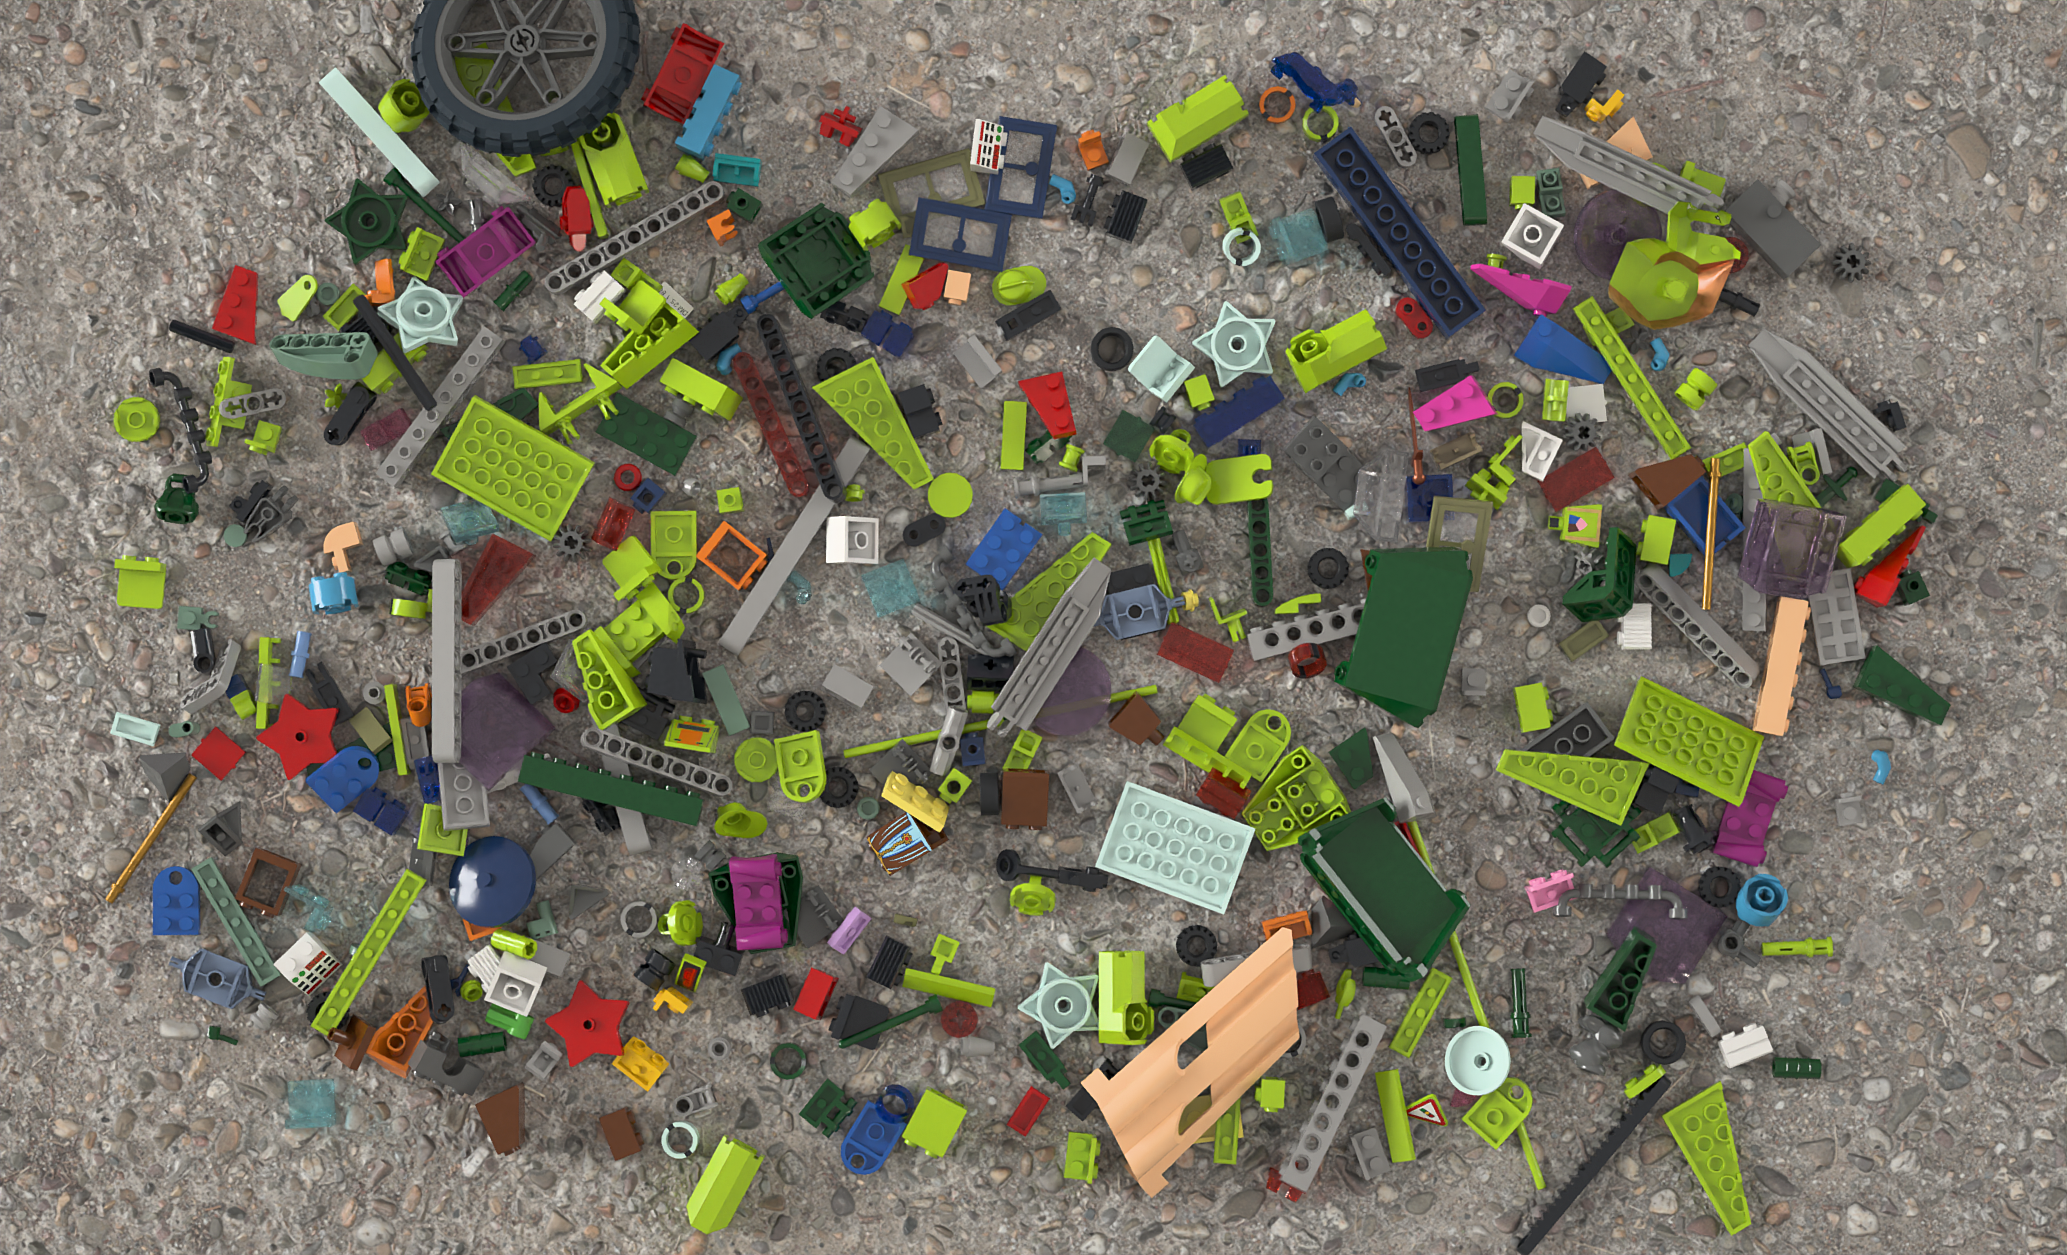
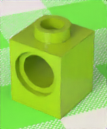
M1512 176L1509 187V206H1515V210H1520L1524 203L1532 207L1535 204V176Z
M1206 374L1184 381L1183 385L1192 409L1198 408V411L1210 408V403L1214 402L1215 399Z
M740 487L716 490L720 514L744 512Z
M953 768L938 789L941 792L939 797L949 804L952 801L957 803L972 783V780L956 768ZM955 780L960 783L961 789L957 794H952L948 791L947 786L950 781Z

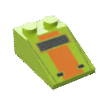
M680 715L678 720H672L664 746L716 753L720 726H714L715 721L701 719V723L692 722L693 717Z

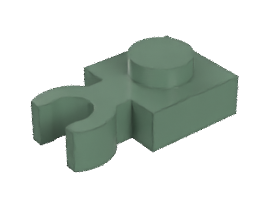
M179 606L177 629L198 630L202 629V624L208 628H218V625L211 624L209 619L211 616H219V613L209 611L203 614V608Z

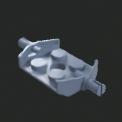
M1155 584L1106 595L1100 617L1093 627L1104 626L1116 640L1165 629L1170 609L1185 605V601L1176 603L1177 601L1184 600V597L1167 598ZM1133 605H1138L1142 609V614L1138 618H1131L1129 616V608Z
M201 948L187 961L175 958L174 956L170 959L169 966L181 969L184 991L230 1009H234L247 997L252 996L263 1001L264 996H266V992L254 988L251 970L248 965L207 951L205 948ZM214 972L219 973L222 977V981L218 986L213 985L210 981V976Z

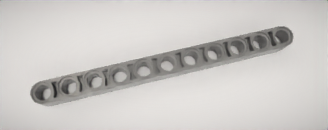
M853 435L835 460L845 487L850 483L872 448ZM832 467L826 475H829L831 473ZM820 485L718 643L736 656L740 654L825 522L826 517L829 516L836 503L825 497ZM834 486L831 488L830 496H837L840 492V487Z

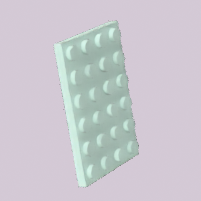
M1126 781L1095 867L1224 914L1255 828Z

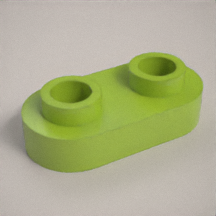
M1652 1063L1643 1070L1644 1075L1638 1079L1633 1077L1625 1083L1624 1093L1629 1099L1638 1095L1666 1073L1661 1064L1655 1065Z

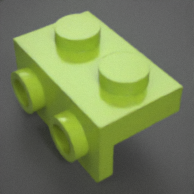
M417 227L409 235L407 251H403L400 256V269L428 282L435 267V261L438 259L436 254L442 250L446 240Z

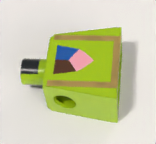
M1602 504L1565 507L1562 509V517L1549 516L1548 529L1561 530V541L1583 547L1587 546L1588 548H1599Z

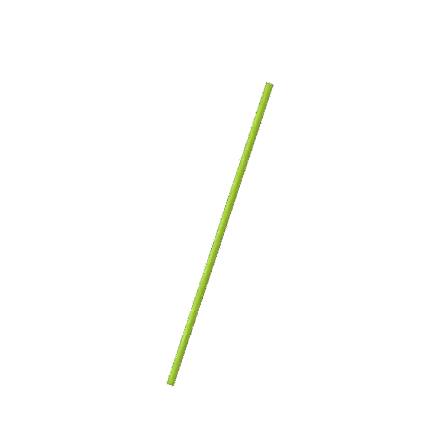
M1407 822L1413 841L1422 859L1435 874L1417 822ZM1454 931L1449 938V942L1479 1026L1490 1028L1456 931ZM1522 1121L1516 1130L1537 1189L1540 1190L1545 1188L1546 1184L1524 1122Z

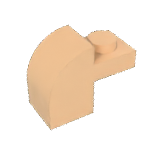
M350 522L333 528L325 538L324 554L330 555L334 553L335 557H332V563L335 570H339V573L352 572L346 550L363 545L358 524Z

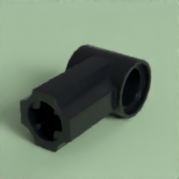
M210 628L191 631L194 668L200 673L211 675L217 659L212 631ZM209 658L211 665L208 669L204 670L201 666L202 661Z

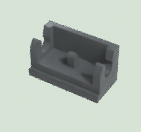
M413 837L409 870L427 880L424 886H432L437 852L417 849L419 838Z

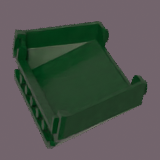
M1452 546L1370 549L1369 555L1365 559L1367 573L1372 575L1370 587L1350 660L1342 661L1336 667L1334 682L1413 727L1419 728L1424 723L1423 719L1427 715L1432 716L1437 711L1473 581L1472 570H1468L1466 563L1469 560L1468 551Z
M1384 797L1298 837V845L1302 846L1303 851L1300 854V860L1385 969L1392 973L1397 970L1405 974L1404 979L1413 982L1427 974L1471 904L1467 901V897L1462 891L1456 889L1447 890L1394 824L1393 820L1397 817L1396 807Z

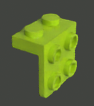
M640 280L619 307L605 297L599 305L606 309L604 314L615 322L618 319L616 324L625 331H628L630 328L640 336L664 306L666 298Z
M634 535L628 537L602 560L605 568L621 587L613 594L618 601L625 598L629 601L639 593L638 589L642 586L646 587L655 580L653 576L661 570Z
M122 555V559H115L114 568L120 569L117 604L126 607L161 609L164 600L167 564L160 563L159 558L145 557V561H136V556Z
M1204 694L1203 697L1197 695L1179 724L1178 729L1217 752L1231 727L1237 721V718L1234 717L1235 712L1226 706H1223L1222 709L1214 704L1216 700L1207 694Z

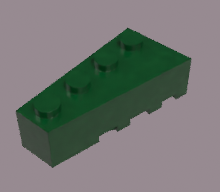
M1877 645L1871 646L1853 685V688L1934 726L1942 725L1951 704Z
M1634 926L1584 999L1587 1009L1624 1032L1626 1031L1630 1014L1633 1012L1636 998L1642 988V982L1645 974L1648 972L1657 947L1654 937Z

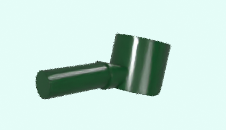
M211 1025L208 1027L207 1036L209 1039L223 1040L235 1046L237 1045L238 1040L220 1034L221 1027Z

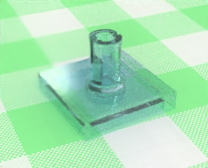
M1085 492L1040 495L1041 525H1058V534L1060 536H1068L1071 534V524L1087 523Z
M476 499L440 508L441 516L455 543L465 541L468 545H474L478 542V537L499 532V524L490 507Z
M904 559L861 575L878 618L920 602Z

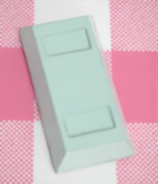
M116 712L110 734L155 746L161 725Z

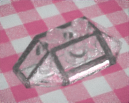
M460 143L462 176L467 180L464 184L474 192L477 189L484 194L482 199L492 207L494 204L499 207L501 205L503 207H514L521 204L524 206L532 205L535 202L527 193L467 143Z
M1386 449L1359 469L1353 515L1374 540L1398 542L1409 452Z

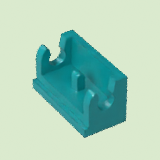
M715 153L713 181L759 187L762 161L757 158Z

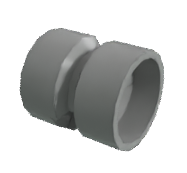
M404 528L391 532L390 537L383 535L373 539L374 548L384 567L395 563L398 557L405 559L414 555L412 544Z

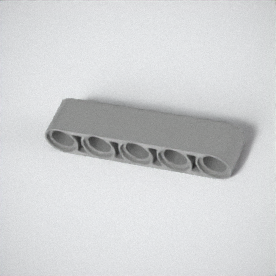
M1293 944V964L1296 972L1312 969L1310 944ZM1255 951L1202 961L1201 968L1204 986H1217Z

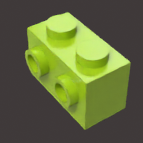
M1648 515L1647 520L1643 519L1641 533H1645L1643 542H1638L1636 555L1640 556L1639 561L1664 566L1668 565L1676 524L1675 519Z
M1541 682L1512 688L1521 733L1550 728V723L1553 722V715L1551 709H1547L1546 700H1549L1547 687H1543Z
M1260 1077L1259 1086H1255L1254 1100L1258 1101L1259 1106L1263 1107L1264 1111L1278 1112V1108L1284 1109L1285 1080L1283 1077Z

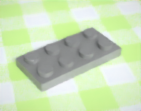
M1851 568L1805 575L1804 580L1808 604L1811 607L1810 616L1819 666L1866 658Z

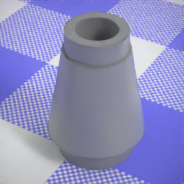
M970 1035L961 1039L960 1053L966 1056V1058L994 1054V1041Z

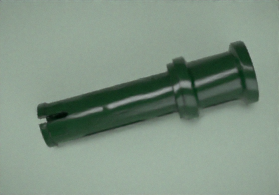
M1525 968L1511 969L1513 1012L1510 1015V1018L1513 1019V1034H1511V1038L1532 1037V1034L1529 1033V1018H1531V1014L1527 1012Z

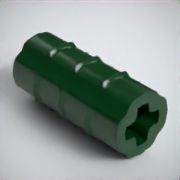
M1363 967L1362 986L1409 990L1410 981L1404 979L1405 974L1397 970L1392 973L1385 968Z
M491 1032L489 1034L458 1038L460 1057H472L507 1051L505 1032Z
M1786 1056L1773 1057L1772 1075L1774 1078L1809 1080L1820 1079L1822 1065L1820 1059H1811L1809 1057L1787 1058Z

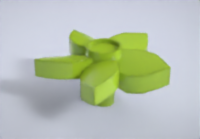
M340 383L335 387L334 391L331 389L325 390L326 395L329 397L325 401V407L335 406L339 409L343 403L341 400H345L347 393H341L342 385Z

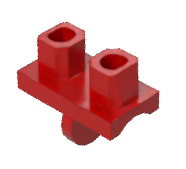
M848 106L845 107L844 111L835 108L834 115L825 112L819 120L822 123L820 135L831 138L835 129L842 132L839 142L848 147L861 135L863 128L852 124L855 122L856 117L849 114L851 107Z

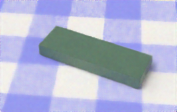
M724 664L702 673L729 736L750 728L751 726Z

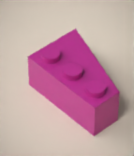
M1473 375L1465 378L1413 412L1425 432L1498 414Z

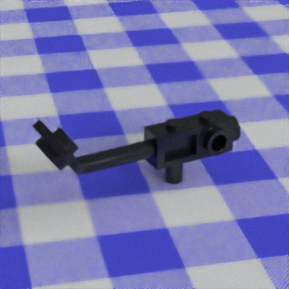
M1012 849L1001 851L996 861L997 873L1004 881H1014L1019 874L1053 878L1061 884L1082 886L1083 890L1089 892H1096V888H1106L1108 884V875L1099 872V868L1087 866L1086 870L1058 866V870L1021 865L1018 853Z

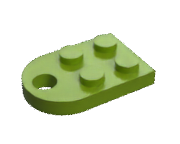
M651 511V557L661 569L658 573L672 580L688 576L694 570L697 563V511ZM671 562H678L681 566L680 572L676 575H672L668 571V566Z
M1266 709L1256 712L1247 721L1224 757L1252 773V777L1262 783L1289 743L1291 727L1288 720L1283 714L1275 710ZM1272 716L1278 717L1281 721L1280 727L1276 730L1268 726V720Z
M814 730L774 739L780 784L784 794L791 800L799 803H808L817 799L826 786V771L820 732ZM804 785H808L810 788V792L806 797H802L800 794V790Z
M1507 1077L1498 1089L1489 1094L1482 1095L1463 1116L1462 1120L1497 1150L1529 1114L1533 1105L1532 1092L1522 1080L1515 1077ZM1513 1086H1520L1524 1092L1523 1096L1520 1098L1513 1097L1511 1088Z

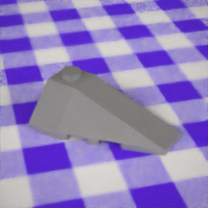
M1394 734L1374 736L1373 740L1393 804L1396 807L1399 823L1437 817L1428 790Z

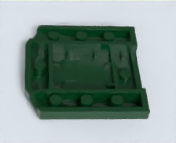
M823 203L813 207L758 244L761 257L799 310L810 319H813L874 277V271L872 272L870 265L871 256L869 250H863L849 229V223L845 217L837 211L834 213L825 208Z

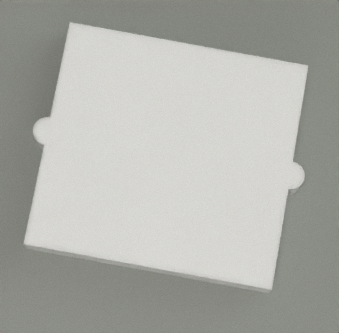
M1603 384L1568 387L1567 425H1570L1567 418L1572 417L1575 419L1576 413H1581L1582 418L1585 413L1590 414V420L1596 418L1597 422L1607 421L1605 407L1607 401L1604 398Z

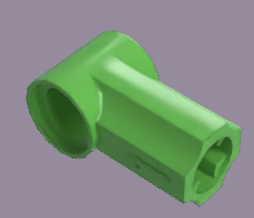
M492 1003L485 1021L507 1030V1033L526 1039L534 1017L530 1015L526 1017Z

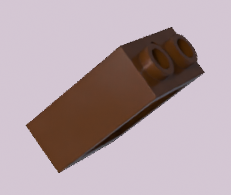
M255 848L235 899L239 900V905L252 910L254 906L261 909V914L274 918V915H282L302 864L263 848ZM259 859L289 871L275 907L245 895Z

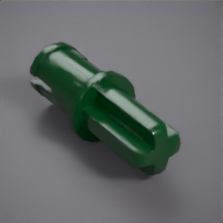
M523 270L510 285L506 284L507 288L493 302L502 311H505L516 297H520L519 294L533 280L532 276Z

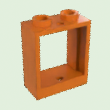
M725 521L721 523L696 555L698 559L739 591L742 588L746 590L754 580L752 578L753 574L756 571L761 572L768 563L766 560L767 554ZM729 532L759 555L739 582L735 581L708 559Z

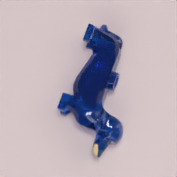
M1297 52L1287 53L1272 59V62L1276 64L1271 68L1270 72L1279 80L1283 77V73L1292 77L1300 90L1308 98L1314 99L1309 106L1317 114L1322 110L1323 106H1334L1343 102L1348 103L1354 108L1362 105L1357 96L1358 87L1352 79L1346 78L1344 81L1334 84L1322 74L1318 66L1311 65Z

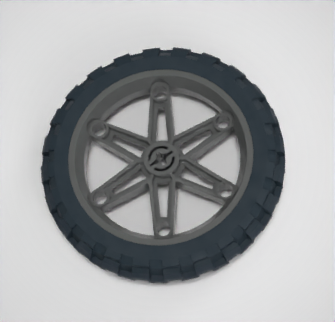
M479 0L423 1L424 7L421 14H418L413 28L414 40L411 42L412 73L416 87L424 104L438 123L452 136L463 143L473 146L477 150L489 154L494 152L502 154V156L520 157L523 154H531L532 156L546 154L551 149L567 147L577 142V138L586 132L590 134L602 124L601 120L608 113H613L622 101L621 96L625 89H629L635 75L634 67L639 60L641 46L639 34L641 32L639 17L633 0H585L592 11L596 33L554 30L570 0H556L557 2L541 30L534 24L553 0H538L526 16L523 15L514 0H506L521 24L512 29L500 4L504 0H490L502 29L458 34L460 26L467 13ZM522 39L526 41L528 51L525 49ZM546 40L579 42L577 47L546 49ZM504 41V50L472 48L473 43ZM596 41L594 46L588 47L591 42ZM463 43L461 47L455 49L457 44ZM593 56L590 67L583 79L564 97L549 60ZM455 57L496 60L476 99L468 93L461 83L455 64ZM511 60L517 64L500 88L495 90L494 87L508 62ZM539 60L551 86L547 90L544 89L530 65ZM525 73L547 106L535 111L519 113L497 110ZM559 97L557 102L550 103L553 98ZM492 98L489 103L484 104L486 99Z

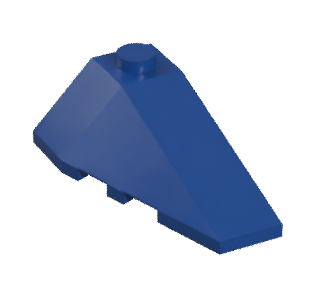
M1542 314L1537 317L1514 354L1515 357L1533 368L1552 371L1557 374H1564L1599 384H1604L1612 371L1601 354Z

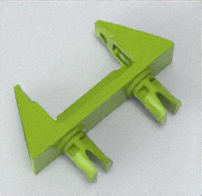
M586 363L583 365L596 388L590 389L562 407L557 413L545 394L539 393V430L548 436L560 429L567 444L573 443L570 433L577 440L580 439V435L575 430L571 421L593 406H599L606 420L611 419L608 408L615 415L619 413L609 396L623 388L622 385Z

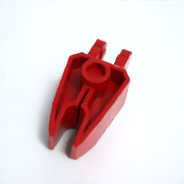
M567 186L562 197V216H560L559 220L560 229L568 235L569 245L579 252L586 248V234H591L594 220L592 214H590V202L584 188L581 186Z

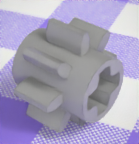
M1586 546L1575 556L1578 560L1576 567L1583 574L1601 570L1604 567V564L1601 562L1604 556L1597 548L1589 549Z

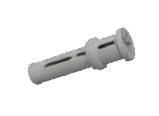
M1082 474L1039 479L1036 476H1032L1031 479L1023 480L1013 478L1015 499L1023 495L1033 494L1038 496L1040 492L1082 488Z

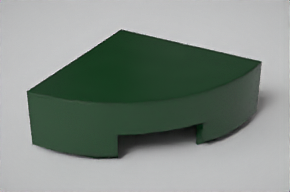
M1466 1017L1443 1018V1026L1445 1028L1465 1027Z

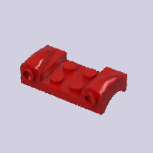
M685 23L682 24L681 28L676 26L670 38L674 42L651 89L646 87L641 98L644 101V107L682 126L686 119H688L693 105L699 97L702 87L724 45L723 42L706 36Z

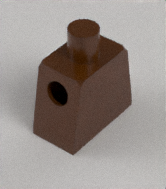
M1137 691L1131 695L1108 722L1111 729L1138 745H1141L1148 739L1157 746L1165 737L1156 729L1161 723L1160 718Z

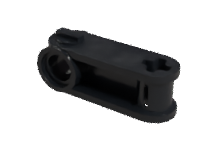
M360 382L355 383L323 433L325 441L336 446L345 444L367 411L373 406L378 395ZM334 431L338 432L337 434L340 436L339 439H334Z
M446 955L424 957L421 959V969L425 981L430 1017L434 1023L444 1024L454 1015L448 959ZM440 1008L442 1009V1011L447 1012V1014L444 1017L442 1013H438V1010Z

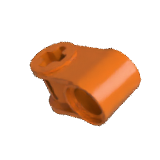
M425 683L424 686L412 688L406 686L407 709L412 724L417 727L428 725L432 720V691L430 684Z

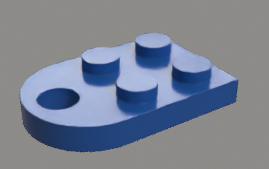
M351 746L340 751L306 778V783L335 813H338L376 782L379 775V762L375 754L369 749L361 746ZM361 758H368L371 764L361 766L358 761Z
M181 866L169 867L161 871L155 878L153 883V935H200V884L194 873L188 868ZM174 871L182 874V881L179 884H174L171 881V874Z
M868 1100L841 1145L843 1163L850 1171L856 1174L866 1175L877 1171L883 1165L907 1123ZM854 1155H861L864 1158V1165L862 1167H854L852 1165L851 1158Z

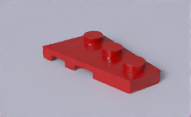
M235 265L213 323V330L256 345L258 273Z
M1062 371L1018 381L1019 387L1028 397L1032 407L1035 408L1054 440L1077 435Z

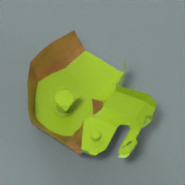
M1678 201L1668 212L1666 242L1655 238H1643L1626 243L1609 283V298L1636 322L1653 330L1679 326L1713 313L1734 260L1740 259L1741 252L1724 237L1692 231L1690 223L1692 221H1699L1724 226L1730 224L1732 214L1723 210L1718 213L1701 210L1693 206L1691 202Z

